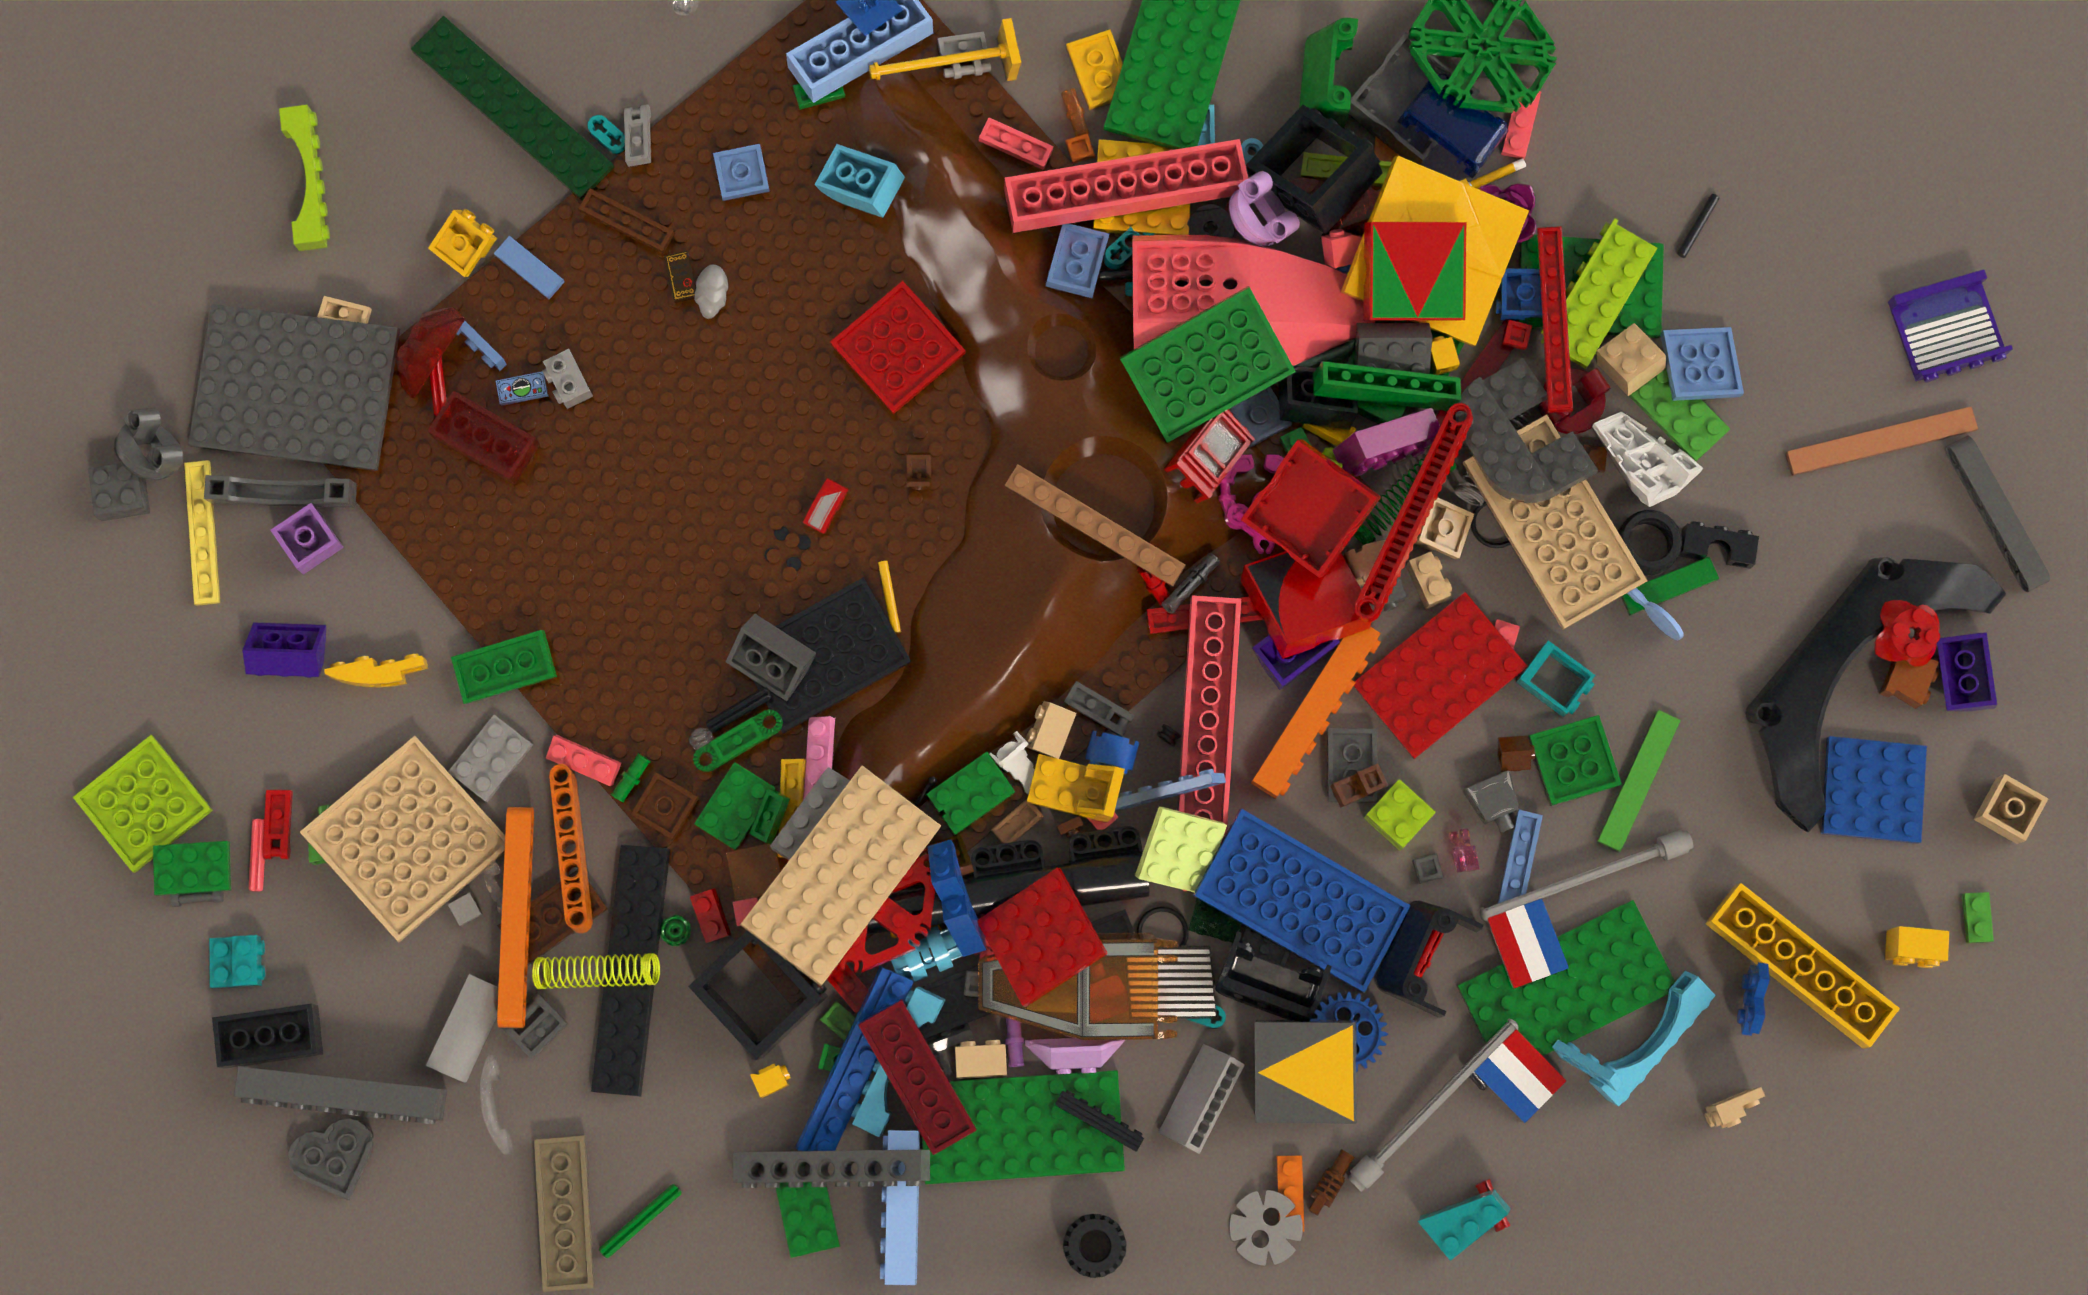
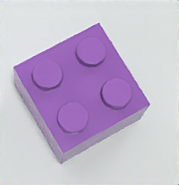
M312 503L271 529V532L296 569L303 575L344 548L322 514Z

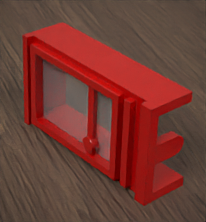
M1228 409L1199 425L1164 470L1168 473L1178 468L1185 476L1180 482L1181 486L1184 488L1195 486L1200 493L1194 501L1200 503L1213 495L1214 490L1248 446L1254 442L1255 438Z

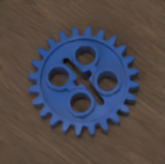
M1339 992L1336 995L1335 1001L1331 996L1327 997L1328 1005L1321 1001L1319 1006L1322 1010H1315L1314 1015L1317 1017L1316 1019L1311 1018L1309 1022L1339 1020L1337 1011L1340 1008H1344L1349 1012V1020H1353L1356 1013L1360 1014L1356 1022V1072H1358V1064L1366 1069L1368 1068L1366 1060L1375 1063L1376 1060L1373 1054L1382 1055L1378 1046H1386L1381 1037L1387 1036L1388 1033L1381 1031V1028L1386 1026L1387 1023L1379 1022V1019L1384 1014H1376L1374 1012L1378 1006L1377 1004L1372 1007L1368 1006L1370 998L1362 1002L1360 1001L1361 994L1358 993L1352 999L1351 993L1347 992L1346 997L1343 999ZM1360 1022H1366L1370 1025L1371 1031L1368 1035L1364 1036L1359 1033L1358 1025Z

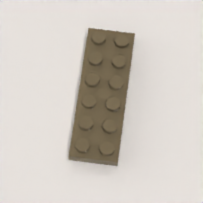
M586 1136L534 1140L543 1292L594 1288Z

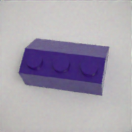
M253 622L242 650L245 673L257 676L319 677L324 664L326 625Z
M1987 632L1940 638L1937 642L1946 710L1977 711L1996 708L1997 698Z
M1270 635L1252 649L1265 672L1278 689L1281 690L1336 648L1340 641L1338 639L1326 641L1313 649L1282 659Z

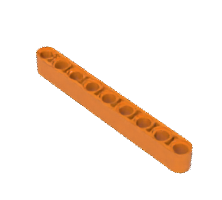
M508 807L506 812L497 1010L498 1028H524L534 836L533 807Z

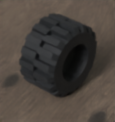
M1088 1214L1078 1218L1070 1225L1064 1237L1063 1248L1067 1262L1076 1272L1090 1278L1105 1277L1113 1273L1121 1265L1126 1254L1127 1244L1123 1230L1113 1219L1105 1215ZM1093 1230L1104 1233L1110 1243L1108 1254L1098 1261L1088 1260L1080 1251L1081 1238L1084 1234Z

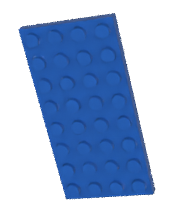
M1239 809L1218 851L1213 857L1212 863L1208 866L1193 894L1194 897L1322 970H1325L1327 965L1332 966L1331 975L1364 993L1411 906L1243 809Z

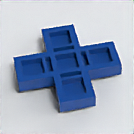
M1758 962L1757 966L1750 965L1748 973L1742 977L1741 987L1745 989L1743 997L1744 1007L1738 1011L1737 1023L1741 1024V1033L1743 1035L1752 1036V1033L1760 1034L1766 1016L1764 997L1770 981L1769 968L1766 963Z

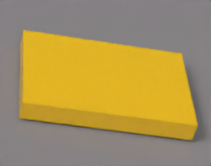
M1109 29L1066 44V49L1089 110L1111 103L1123 65L1112 32Z

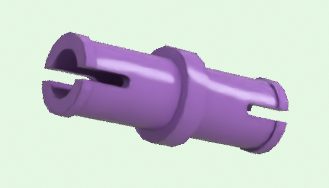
M1007 1016L1005 1017L1007 1030L1005 1045H1008V1067L1024 1066L1022 1044L1025 1043V1040L1022 1038L1021 1018Z

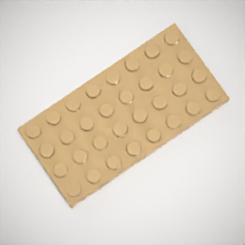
M1548 415L1517 431L1531 454L1561 438ZM1473 456L1463 462V465L1562 630L1647 582L1646 577L1587 480L1578 483L1551 499L1537 503H1524V500L1514 498L1509 500L1498 494L1489 485L1485 474Z
M861 766L740 925L822 986L940 829L941 825L864 766Z

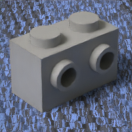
M569 349L543 361L546 369L542 370L548 383H554L556 390L553 391V394L559 404L564 403L568 409L593 397Z

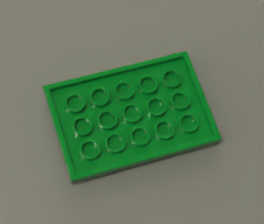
M1537 235L1520 243L1519 269H1539ZM1562 236L1565 289H1567L1571 281L1574 283L1579 277L1576 274L1578 268L1583 261L1585 263L1589 261L1591 256L1587 254L1594 242L1599 244L1601 239ZM1650 243L1657 247V250L1607 335H1619L1635 323L1648 337H1661L1664 244ZM1542 318L1518 320V322L1532 325V329H1543Z
M1249 286L1120 357L1167 443L1296 372Z

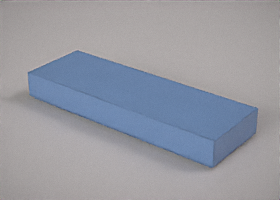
M510 236L494 252L498 259L548 299L565 282L564 279Z

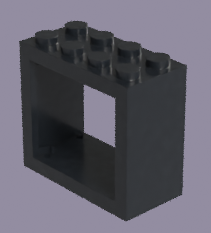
M1302 105L1246 164L1251 176L1259 171H1264L1271 176L1273 181L1271 190L1280 199L1286 210L1295 213L1297 217L1325 234L1383 174L1379 165L1380 160L1373 151L1374 146L1366 138L1360 139L1351 129L1340 127L1334 119H1327L1317 109H1310L1305 105ZM1317 138L1348 158L1311 195L1281 175Z
M748 930L688 986L755 1060L764 1058L828 997L825 993L827 988L824 984L822 986L817 984ZM750 942L754 945L758 943L805 994L803 996L805 1001L762 1041L708 983Z

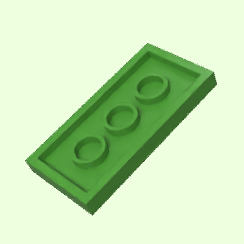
M1667 368L1629 395L1661 430L1695 461L1701 458L1730 430L1701 399L1673 401Z

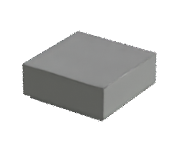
M470 892L448 904L460 927L483 915Z

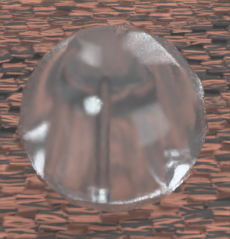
M669 0L672 11L677 15L689 16L697 10L699 0Z

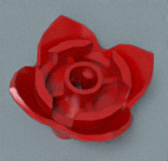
M1903 600L1884 602L1880 612L1884 629L1877 635L1875 640V655L1893 662L1906 660L1915 667L1926 665L1934 655L1937 642L1940 640V624L1936 612L1927 605L1915 606ZM1910 629L1914 630V637L1908 636L1911 632Z

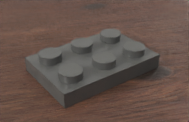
M1327 729L1328 802L1338 803L1330 787L1333 783L1377 764V729ZM1378 791L1353 803H1377Z

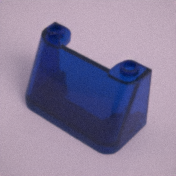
M1444 74L1438 75V77L1443 80L1449 79ZM1428 80L1397 122L1406 129L1409 125L1417 126L1415 128L1416 132L1421 130L1458 158L1456 161L1458 164H1461L1463 161L1466 166L1463 172L1473 179L1508 133L1507 123L1500 117H1494L1486 110L1459 108L1463 100H1460L1455 106L1453 104L1455 101L1453 95H1448L1446 99H1443L1445 89L1438 95Z

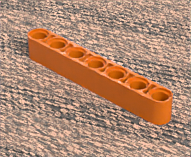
M558 764L551 769L549 779L566 924L577 933H586L591 929L593 919L577 778L568 766ZM568 773V777L565 781L558 782V779L562 774ZM570 797V802L565 806H561L562 799ZM569 820H573L572 827L564 829V824ZM570 844H576L573 852L566 853V849ZM578 867V873L574 877H569L570 870ZM577 891H581L580 898L572 901V895ZM583 915V922L579 925H574L575 918Z

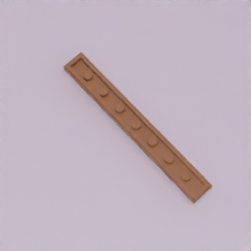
M1971 406L1787 451L1785 454L1791 474L1794 476L1978 430V426Z

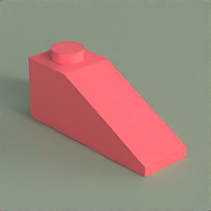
M1343 229L1331 230L1329 235L1321 236L1326 265L1338 268L1352 264L1362 236L1345 232Z

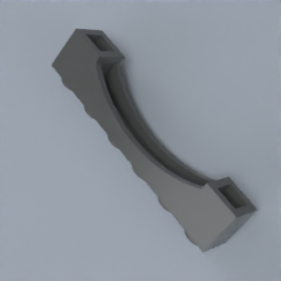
M205 475L204 499L212 504L307 506L312 503L315 507L355 508L357 484L350 479L339 478L288 481Z

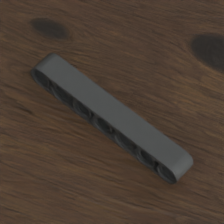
M1966 436L1946 446V454L2021 588L2029 592L2049 582L2050 575L1973 438Z

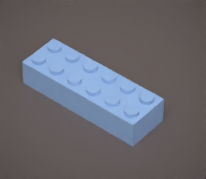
M895 0L903 11L866 36L847 18L786 53L789 70L813 103L866 73L869 71V65H872L873 62H878V65L933 34V19L919 0Z
M888 1130V1136H883V1150H920V1132ZM903 1162L898 1166V1171L901 1175L905 1171ZM897 1181V1186L882 1187V1202H886V1212L881 1213V1228H886V1238H881V1253H885V1263L880 1264V1279H885V1285H916L919 1186H906V1181Z

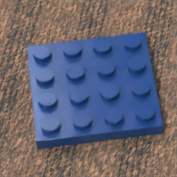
M1834 736L1827 737L1824 779L1826 812L1822 816L1821 834L1921 843L1927 746Z

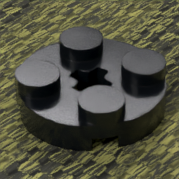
M1203 205L1195 210L1188 220L1189 235H1209V232H1204V228H1207L1208 223L1211 222L1213 226H1218V230L1214 231V234L1210 236L1234 237L1235 226L1230 214L1218 205Z

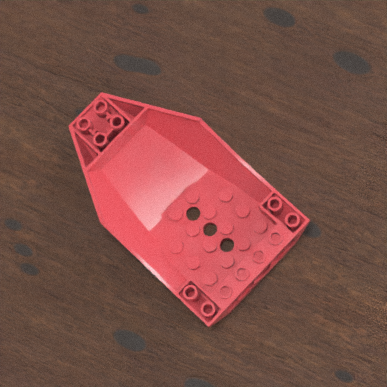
M1210 235L1133 236L1134 349L1247 286L1252 290L1293 366L1355 339L1357 323H1375V321H1363V301L1341 293L1347 274L1329 266L1275 248L1259 246L1249 241ZM1228 279H1233L1237 282V287L1229 290L1223 286V283ZM1179 280H1184L1188 284L1184 287H1179L1175 283ZM1202 280H1210L1212 284L1210 286H1202L1200 282Z

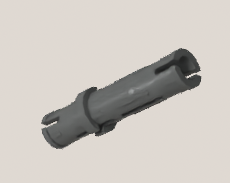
M1208 553L1197 567L1193 566L1185 580L1162 602L1163 608L1168 613L1173 614L1200 584H1204L1207 581V576L1220 564L1219 559L1214 554Z

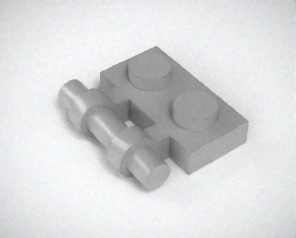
M984 31L937 39L940 56L987 49ZM973 60L972 65L960 66V63L951 64L952 68L943 69L944 78L953 77L954 79H959L963 75L974 74L975 76H980L984 72H991L990 62L981 63V60Z

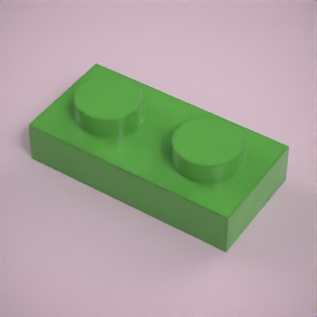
M1989 892L1962 894L1966 943L1994 942Z

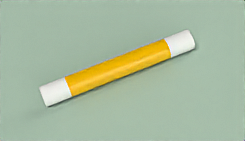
M1521 158L1468 183L1470 186L1478 189L1481 186L1525 168L1526 163Z

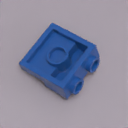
M1506 268L1498 291H1501V299H1496V314H1501L1500 320L1542 318L1539 269Z

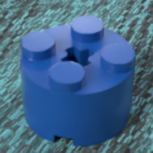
M1092 730L1085 759L1089 760V764L1125 769V775L1128 770L1133 771L1140 742L1135 741L1134 745H1131L1128 738L1104 732L1099 737L1096 736L1097 731Z

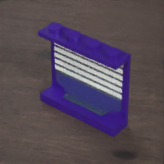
M1984 269L1894 295L1888 301L1916 382L1923 379L1925 383L1938 379V375L1947 373V376H1951L1961 372V368L1968 366L1970 369H1975L1983 366L1984 362L1992 360L1993 363L2006 359V355L2013 350L2012 345L2005 347L1982 285L1987 279Z

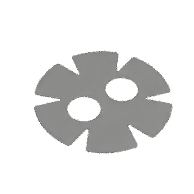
M1271 1190L1266 1191L1264 1205L1258 1191L1252 1192L1241 1199L1236 1206L1246 1217L1232 1214L1230 1218L1231 1240L1236 1241L1246 1238L1237 1248V1251L1248 1261L1263 1266L1266 1265L1268 1251L1275 1265L1291 1257L1296 1249L1286 1238L1301 1241L1303 1233L1301 1215L1286 1217L1295 1208V1204L1283 1194ZM1275 1208L1279 1211L1280 1221L1276 1225L1270 1226L1264 1222L1263 1213L1266 1209ZM1257 1230H1263L1269 1236V1242L1263 1248H1258L1252 1243V1235Z

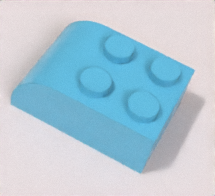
M836 144L815 186L825 195L842 204L883 218L905 176L895 163Z

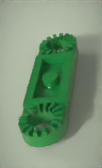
M768 709L741 723L696 750L693 755L694 765L703 772H710L778 733L783 725L781 715L774 710ZM767 716H774L777 723L774 728L767 729L764 727L763 722ZM710 753L712 755L713 761H711L710 765L702 766L700 764L702 754Z

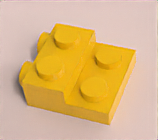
M463 209V211L453 210L428 247L429 250L464 277L470 275L480 258H485L497 240L493 235L494 230L485 223L481 225L474 220L476 216L467 209Z

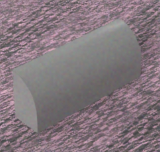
M471 974L468 975L426 1066L462 1082H467L497 1018L499 987Z
M1203 1044L1158 1133L1200 1154L1245 1064L1230 1055Z

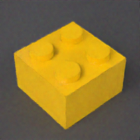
M1903 926L1886 930L1885 960H1893V965L1908 966V964L1917 963V967L1933 968V966H1940V963L1948 961L1949 931Z

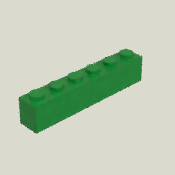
M1325 361L1313 373L1315 396L1426 409L1432 408L1448 411L1452 405L1461 401V380L1458 377Z

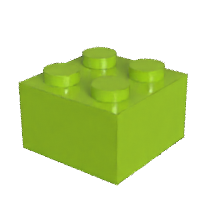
M1399 779L1367 813L1364 819L1394 847L1401 851L1436 812Z

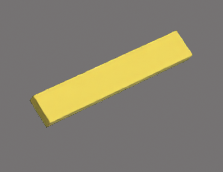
M209 460L184 463L194 605L220 603L214 506L204 499L205 475H211V464Z

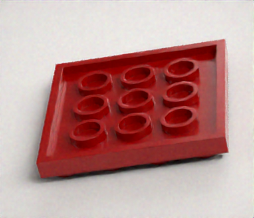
M904 281L900 282L830 341L831 346L893 415L966 353V350Z
M1060 868L1054 869L978 919L979 927L1024 1007H1027L1108 954Z

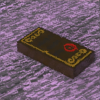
M688 251L664 256L674 302L678 303L694 299L696 285Z

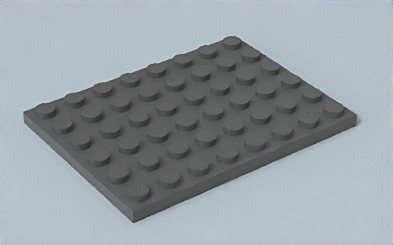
M211 304L188 445L197 448L378 471L400 329L391 326Z

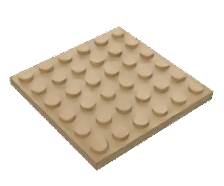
M416 736L411 738L300 831V834L398 943L505 853V835Z

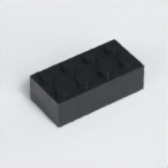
M311 1003L212 1017L217 1068L225 1069L323 1055L319 1008L316 1004Z

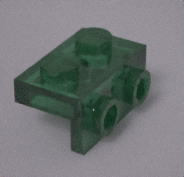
M1196 898L1188 930L1199 935L1214 937L1224 942H1233L1237 931H1240L1241 923Z

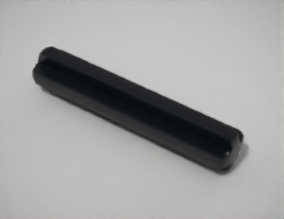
M762 687L706 721L708 730L711 733H715L772 698L770 691L767 687Z

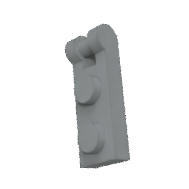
M648 104L641 105L637 109H633V107L624 109L625 162L628 167L651 163V110Z

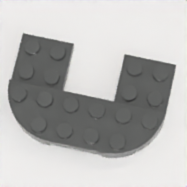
M1524 358L1484 380L1481 377L1474 380L1462 393L1459 403L1468 405L1473 415V421L1467 432L1466 440L1463 441V445H1466L1485 474L1489 485L1498 494L1509 500L1514 498L1524 500V503H1537L1551 499L1597 474L1598 469L1573 431L1534 453H1530L1509 420L1545 401L1547 393ZM1463 411L1456 413L1457 422H1461L1467 417V414Z

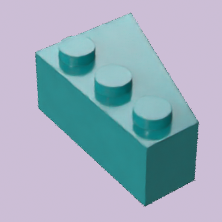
M1492 1189L1451 1206L1448 1205L1440 1210L1421 1215L1418 1223L1451 1261L1506 1217L1511 1208L1497 1191Z

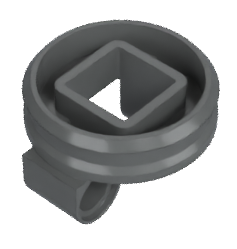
M156 408L130 410L125 418L126 424L121 428L114 441V452L119 462L129 472L144 479L160 480L171 476L174 471L179 469L183 461V453L179 443L171 433L160 426L161 417ZM151 444L153 448L145 457L138 445Z

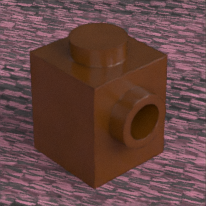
M1528 736L1498 737L1497 758L1501 772L1508 770H1531V760H1535L1534 745H1530Z

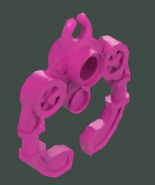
M1241 455L1219 484L1221 489L1219 501L1225 514L1224 519L1230 528L1242 529L1252 536L1254 547L1259 554L1264 553V549L1260 546L1261 540L1268 541L1269 546L1266 549V553L1270 554L1274 549L1275 543L1267 540L1241 521L1248 508L1244 504H1236L1235 495L1230 493V485L1235 484L1234 477L1236 473H1247L1254 468L1252 455ZM1266 455L1264 469L1270 473H1276L1278 466L1284 458L1280 455ZM1260 492L1252 498V503Z

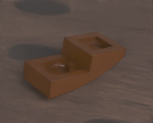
M1376 764L1333 783L1330 787L1340 808L1389 785L1379 765Z

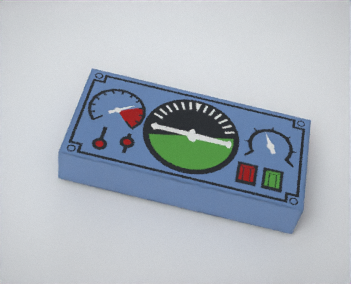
M543 371L496 381L501 406L549 396Z

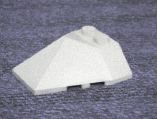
M1623 412L1595 422L1592 426L1632 492L1648 507L1677 495L1703 469L1686 452L1680 448L1676 452L1664 444L1666 442L1664 438L1660 436L1656 439L1645 432L1647 427Z

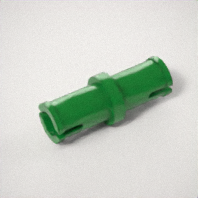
M638 753L627 771L622 772L621 775L623 777L611 795L624 803L633 787L640 783L639 778L651 761Z

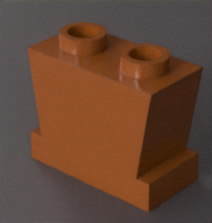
M1931 659L1926 665L1916 667L1910 665L1906 660L1892 661L1879 694L1888 698L1894 695L1915 709L1923 704L1925 705L1931 695V691L1928 690L1931 682H1935L1939 674V669H1937L1939 661Z

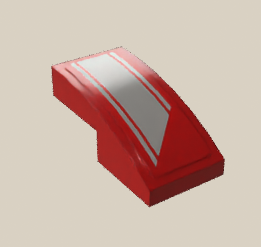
M827 478L813 501L803 523L825 534L836 512L839 511L849 489Z

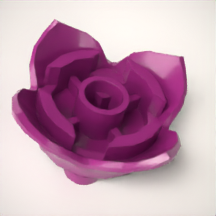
M1491 184L1478 188L1481 191L1529 210L1517 243L1529 240L1534 236L1537 225L1535 219L1531 216L1535 206V196L1531 185L1513 184L1504 190Z

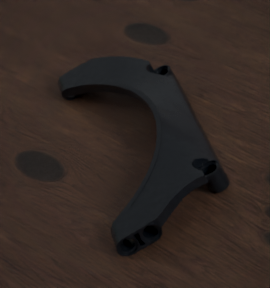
M1888 557L1871 559L1747 706L1745 714L1748 721L1762 726L1758 732L1770 764L1776 798L1775 804L1799 828L1805 832H1810L1826 812L1819 771V743L1826 708L1835 686L1850 662L1867 643L1884 629L1880 617L1884 602L1903 600L1915 606L1927 605L1933 610L1952 608L1991 614L2006 596V592L1989 574L1978 565L1918 559H1902L1898 564L1894 559ZM1881 564L1884 565L1883 573L1880 571ZM1760 708L1763 709V716L1761 719L1758 715Z

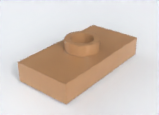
M1027 799L991 829L992 833L1002 844L1016 842L1044 817L1034 804L1026 802Z

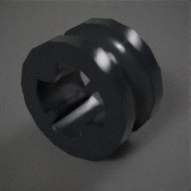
M1163 724V730L1161 732L1158 731L1156 735L1169 745L1175 746V740L1180 739L1181 735L1168 725Z

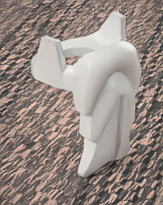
M1016 731L1013 734L1018 741L1017 743L1008 742L998 750L996 756L992 753L989 755L1000 768L1010 772L1015 780H1019L1025 793L1028 794L1034 768L1033 763L1027 758L1028 754L1024 749L1029 743Z

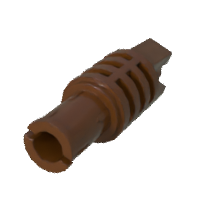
M1341 1149L1332 1167L1325 1169L1310 1197L1315 1199L1309 1209L1311 1213L1318 1216L1324 1205L1330 1208L1345 1182V1177L1343 1176L1352 1160H1354V1156Z

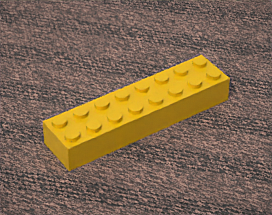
M1742 883L1735 885L1705 923L1756 965L1758 962L1768 964L1771 977L1862 1049L1870 1048L1900 1009Z

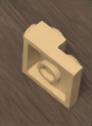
M1437 498L1434 501L1433 509L1430 510L1429 517L1426 518L1425 525L1422 526L1421 534L1418 535L1417 542L1414 544L1429 551H1438L1453 559H1460L1474 513Z
M1762 1087L1748 1089L1705 1107L1707 1111L1705 1118L1710 1127L1721 1125L1722 1128H1729L1741 1123L1740 1118L1746 1116L1744 1109L1760 1104L1759 1099L1765 1097Z

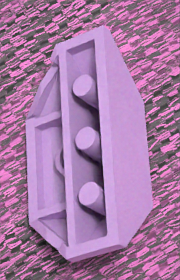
M1125 1037L1025 1040V1046L1049 1069L1056 1070V1074H1071V1069H1081V1073H1096V1068H1101L1125 1042Z

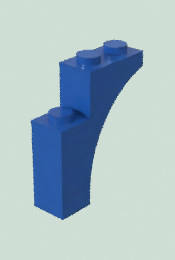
M952 840L928 846L931 882L942 902L944 923L963 957L987 950L985 936L979 927L978 918L968 896Z

